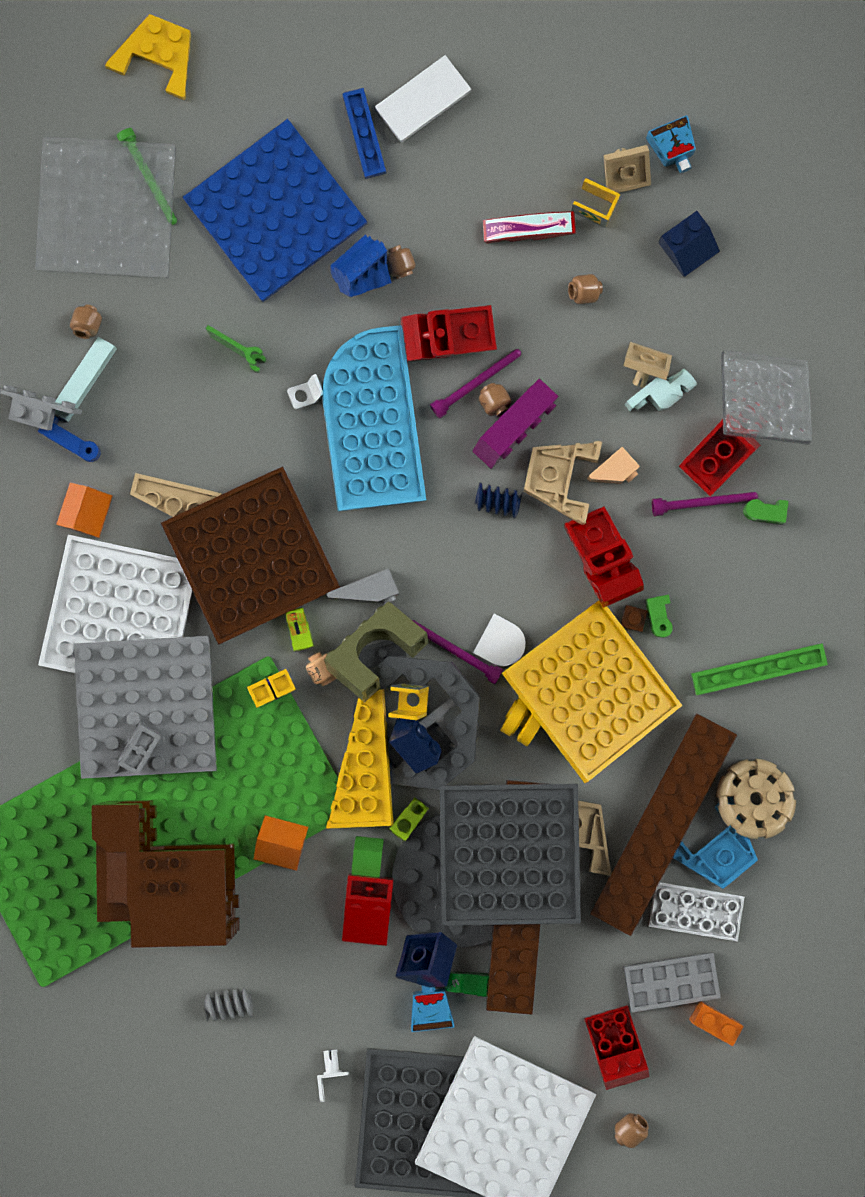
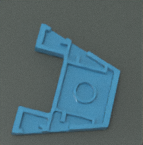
M727 797L728 804L735 805L733 797ZM718 803L714 808H715V809L717 810V812L719 813V810H718V807H717V806H719V803ZM738 814L736 819L742 823L741 817ZM728 826L696 854H692L685 844L681 842L674 856L675 860L721 889L728 886L758 861L750 839L737 834L732 826Z

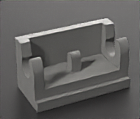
M140 721L120 755L118 765L139 775L161 737L159 732L155 729H150L145 723Z

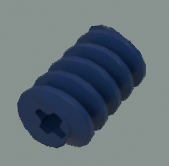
M479 482L475 504H477L478 511H481L486 506L487 513H490L492 508H494L495 514L498 515L502 509L505 517L512 511L513 518H516L522 494L518 497L517 490H514L509 495L508 488H505L503 493H500L499 486H496L492 492L490 484L483 490L482 483Z

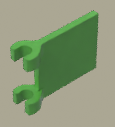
M207 325L205 329L212 339L244 357L251 369L259 373L260 368L256 366V360L266 362L265 356L262 355L263 351L259 347H244Z

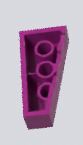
M539 378L480 437L472 452L492 469L501 459L508 457L516 443L519 445L528 436L526 432L530 428L534 430L542 422L540 418L545 413L549 415L557 406L555 401L559 396Z

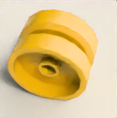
M518 697L507 712L500 731L511 736L519 726L522 727L517 735V741L528 746L541 725L521 698Z

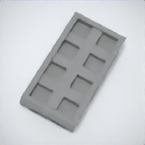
M713 952L623 966L631 1012L721 998Z

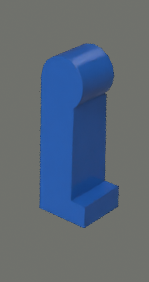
M54 416L52 430L39 428L38 432L88 462L97 461L101 455L99 446L94 442H85L58 426L57 424L60 419Z

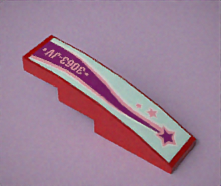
M548 212L483 220L484 242L488 244L506 240L515 242L527 239L535 241L576 234L575 212Z

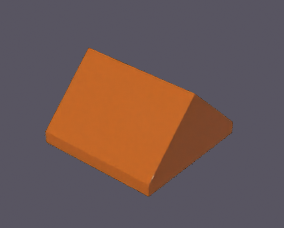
M70 483L56 525L99 538L113 496L88 486Z
M265 815L257 837L253 859L297 871L309 827Z

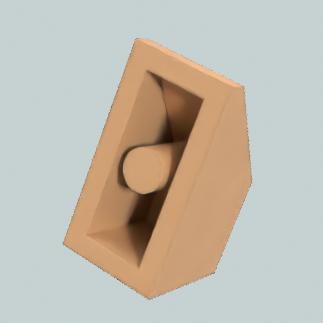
M621 447L592 472L587 479L590 482L622 484L625 480L629 483L638 475L636 470L640 466Z

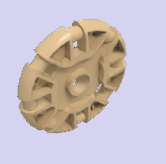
M763 759L739 761L727 769L728 773L722 776L716 792V798L719 799V806H717L719 813L728 826H732L737 834L746 838L758 839V837H764L767 839L776 836L785 829L786 823L791 822L796 809V800L793 797V792H795L794 786L785 772L779 771L776 768L777 765ZM749 770H755V775L749 777ZM769 775L776 779L773 784L767 780ZM734 778L740 782L737 786L733 785L732 781ZM752 793L760 796L761 803L759 805H754L751 802L750 796ZM781 793H784L785 801H779ZM727 797H734L735 805L728 804ZM775 812L780 815L778 820L772 817ZM738 814L745 819L742 823L736 819ZM762 821V828H757L756 822Z

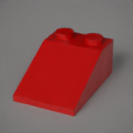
M728 415L683 460L679 467L711 497L761 445Z

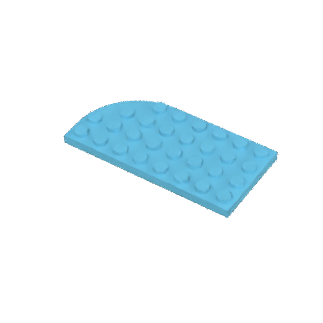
M402 325L363 331L348 340L337 350L326 369L322 384V400L338 512L426 501Z

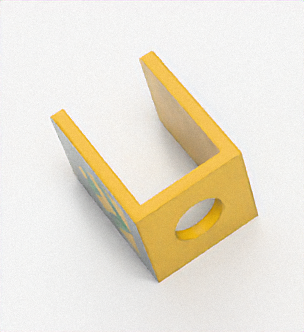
M585 178L582 189L612 203L607 216L574 201L571 211L606 228L618 203L620 194Z
M404 683L391 686V691H399L398 709L390 712L388 717L418 720L427 716L429 686ZM415 693L418 695L419 703L417 706L408 704L407 697L409 694Z

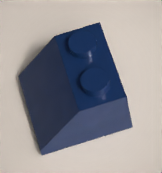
M695 211L663 234L658 242L683 277L689 275L720 252L710 227L698 211Z
M397 718L389 743L411 769L417 774L438 764L441 748L438 742L434 741L427 733L426 728L417 720Z
M442 932L407 935L395 977L426 987L447 986L457 944Z

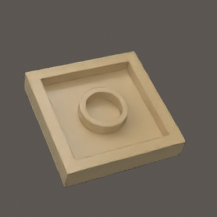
M647 145L628 150L622 148V151L618 149L615 153L604 155L606 188L620 193L651 185L650 155Z
M630 342L623 366L637 370L633 384L638 386L642 378L640 387L644 388L650 375L664 380L667 379L672 355Z

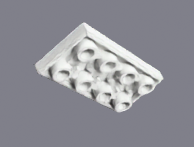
M444 55L377 104L375 109L402 143L471 93L472 89L447 56Z
M660 882L652 897L648 927L738 942L745 897Z

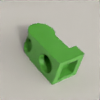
M753 499L746 503L743 508V514L752 521L783 525L786 523L789 501L778 500L776 505L764 504L761 500Z
M669 594L645 599L651 631L659 638L669 636L673 630V625L668 620L665 604L671 603Z

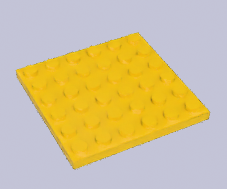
M599 600L502 672L503 676L584 783L589 782L683 706L608 607L603 608Z

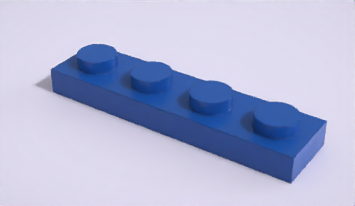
M364 88L342 93L365 179L386 174Z

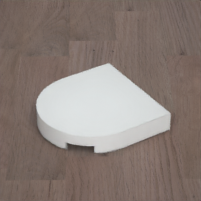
M493 614L473 653L498 666L511 665L517 662L524 653L526 646L524 634L515 624Z

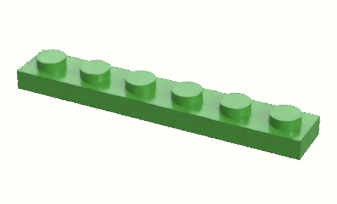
M823 643L691 673L695 694L701 695L826 666L828 663Z

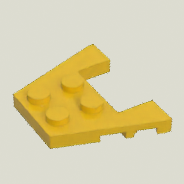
M149 14L106 62L105 67L125 76L132 57L137 56L169 69L173 73L165 89L166 93L185 100L191 32L186 28Z

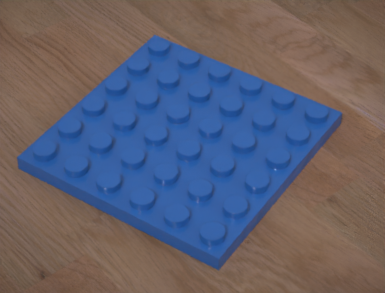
M288 119L183 196L184 201L262 302L368 224L367 220Z

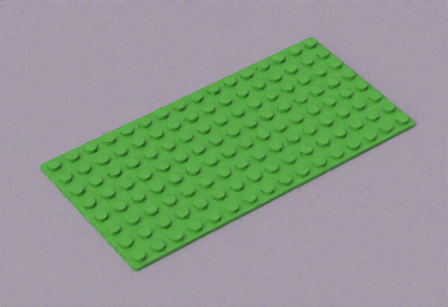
M267 656L212 687L217 771L81 779L79 761L0 805V913L41 987L51 984L131 938L130 921L97 922L96 842L92 839V805L106 801L153 800V805L157 806V817L153 819V828H157V841H153V845L235 843V879L265 863L253 859L257 837L265 815L308 826L306 839L326 829L332 810V801L335 798L338 777L294 697L290 693L267 705L256 708L247 689L248 686L265 678L268 679L269 676L279 672L271 657Z

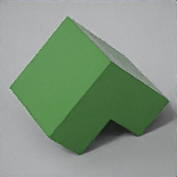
M356 836L352 875L380 877L384 839Z

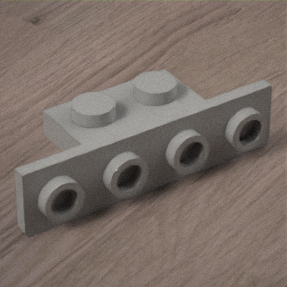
M4 385L3 388H0V394L13 397L8 418L13 421L45 430H52L56 410L70 414L82 413V410L75 408L76 404L62 401V404L55 402L56 398L44 395L42 398L36 397L37 393L23 390V393L17 391V387Z

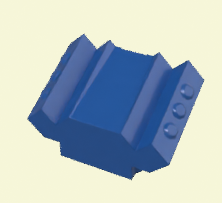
M364 235L330 265L331 275L334 281L338 283L340 292L349 297L360 295L392 283L387 267V250L383 242L379 243L378 239L374 241L370 236L367 237V235Z

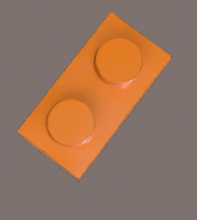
M703 1001L698 1002L689 1019L695 1026L731 1046H734L744 1027L739 1021Z

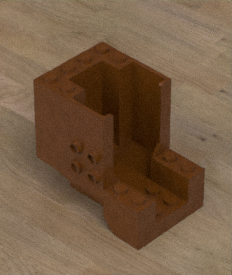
M153 800L106 801L92 805V839L96 842L97 922L130 921L131 948L226 946L237 934V931H240V918L236 917V908H239L240 898L239 894H235V843L153 845V841H157V828H153V819L157 817V806L153 805Z

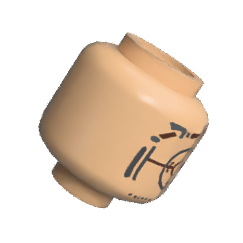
M317 652L308 658L310 662L306 665V671L316 685L321 684V686H325L337 679L326 668L324 659L328 653L322 655L320 652Z

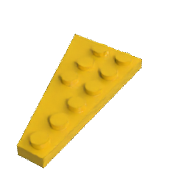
M379 689L365 703L358 697L354 722L349 733V742L344 753L336 785L335 798L332 801V810L326 829L393 825L384 689Z

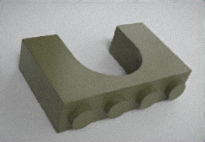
M389 601L384 606L378 607L373 616L368 620H364L352 635L346 636L342 644L336 649L331 650L324 659L327 670L364 703L381 688L379 677L359 660L360 652L367 644L376 640H389L397 644L412 658L429 644L427 632Z

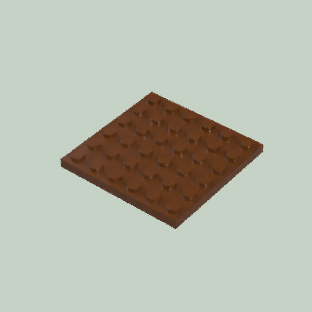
M283 466L161 522L218 645L340 588Z

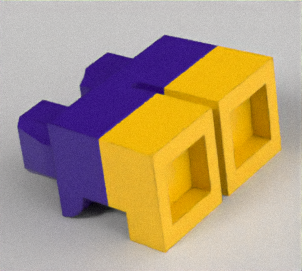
M287 669L247 687L256 708H260L296 691V687Z

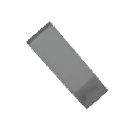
M388 568L326 594L329 599L374 603L383 601L385 605L388 601L393 602L397 600L395 596L399 595V592Z

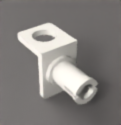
M314 374L307 383L291 387L287 390L295 410L318 403L323 396V379L318 380L317 375ZM299 390L304 391L307 395V400L304 402L297 401L295 393Z
M337 1049L331 1050L332 1060L330 1059V1051H323L326 1072H323L324 1075H317L320 1102H325L323 1078L349 1075V1071L342 1072V1070H339Z

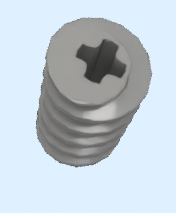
M242 988L241 995H238L236 989H234L232 996H229L227 990H225L222 998L218 992H215L214 999L211 998L209 993L206 994L204 1006L207 1022L210 1016L213 1021H217L219 1015L222 1020H226L228 1014L231 1019H235L237 1012L240 1018L245 1016L246 1011L250 1017L253 1016L251 994H247L245 988Z

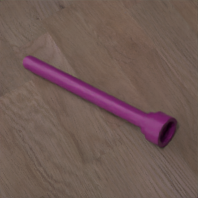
M519 349L513 350L446 399H436L430 404L432 411L439 419L447 414L446 411L449 410L452 404L519 358L521 351Z
M756 492L669 502L662 500V498H655L651 502L652 513L655 517L663 516L668 510L747 502L758 499V494Z
M412 620L427 632V637L430 641L485 673V677L492 684L495 685L504 669L497 665L489 666L415 620Z

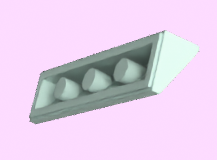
M98 336L55 402L62 404V401L76 404L75 408H78L117 348ZM59 410L55 412V414L67 422L74 415Z

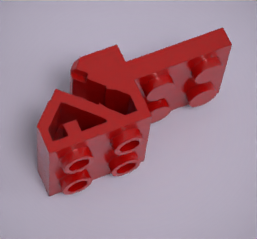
M491 305L453 310L430 311L428 314H413L400 318L407 362L497 350Z
M605 506L588 513L585 525H581L574 520L564 524V528L584 564V573L603 608L644 590V583L639 569L630 562V559L633 558L632 551L626 540L620 536Z

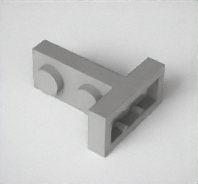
M450 697L419 723L427 728L436 721L438 724L435 727L443 738L446 735L452 741L449 746L453 750L459 745V742L446 728V725L449 723L443 717L447 711L456 705Z

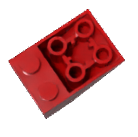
M348 874L342 941L387 946L394 878Z
M628 1006L584 1018L606 1090L649 1077V1069Z

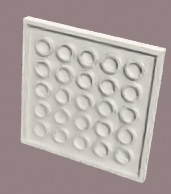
M68 535L38 665L75 673L74 643L183 637L193 590L176 557Z
M474 1036L415 1160V1164L485 1197H549L596 1094Z

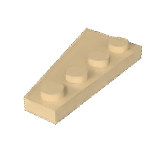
M135 473L130 495L174 517L220 496L222 493Z

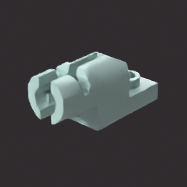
M685 369L668 377V381L657 377L625 403V406L629 411L634 408L638 411L648 403L646 401V398H648L658 411L666 410L683 397L681 389L688 393L697 385V382Z

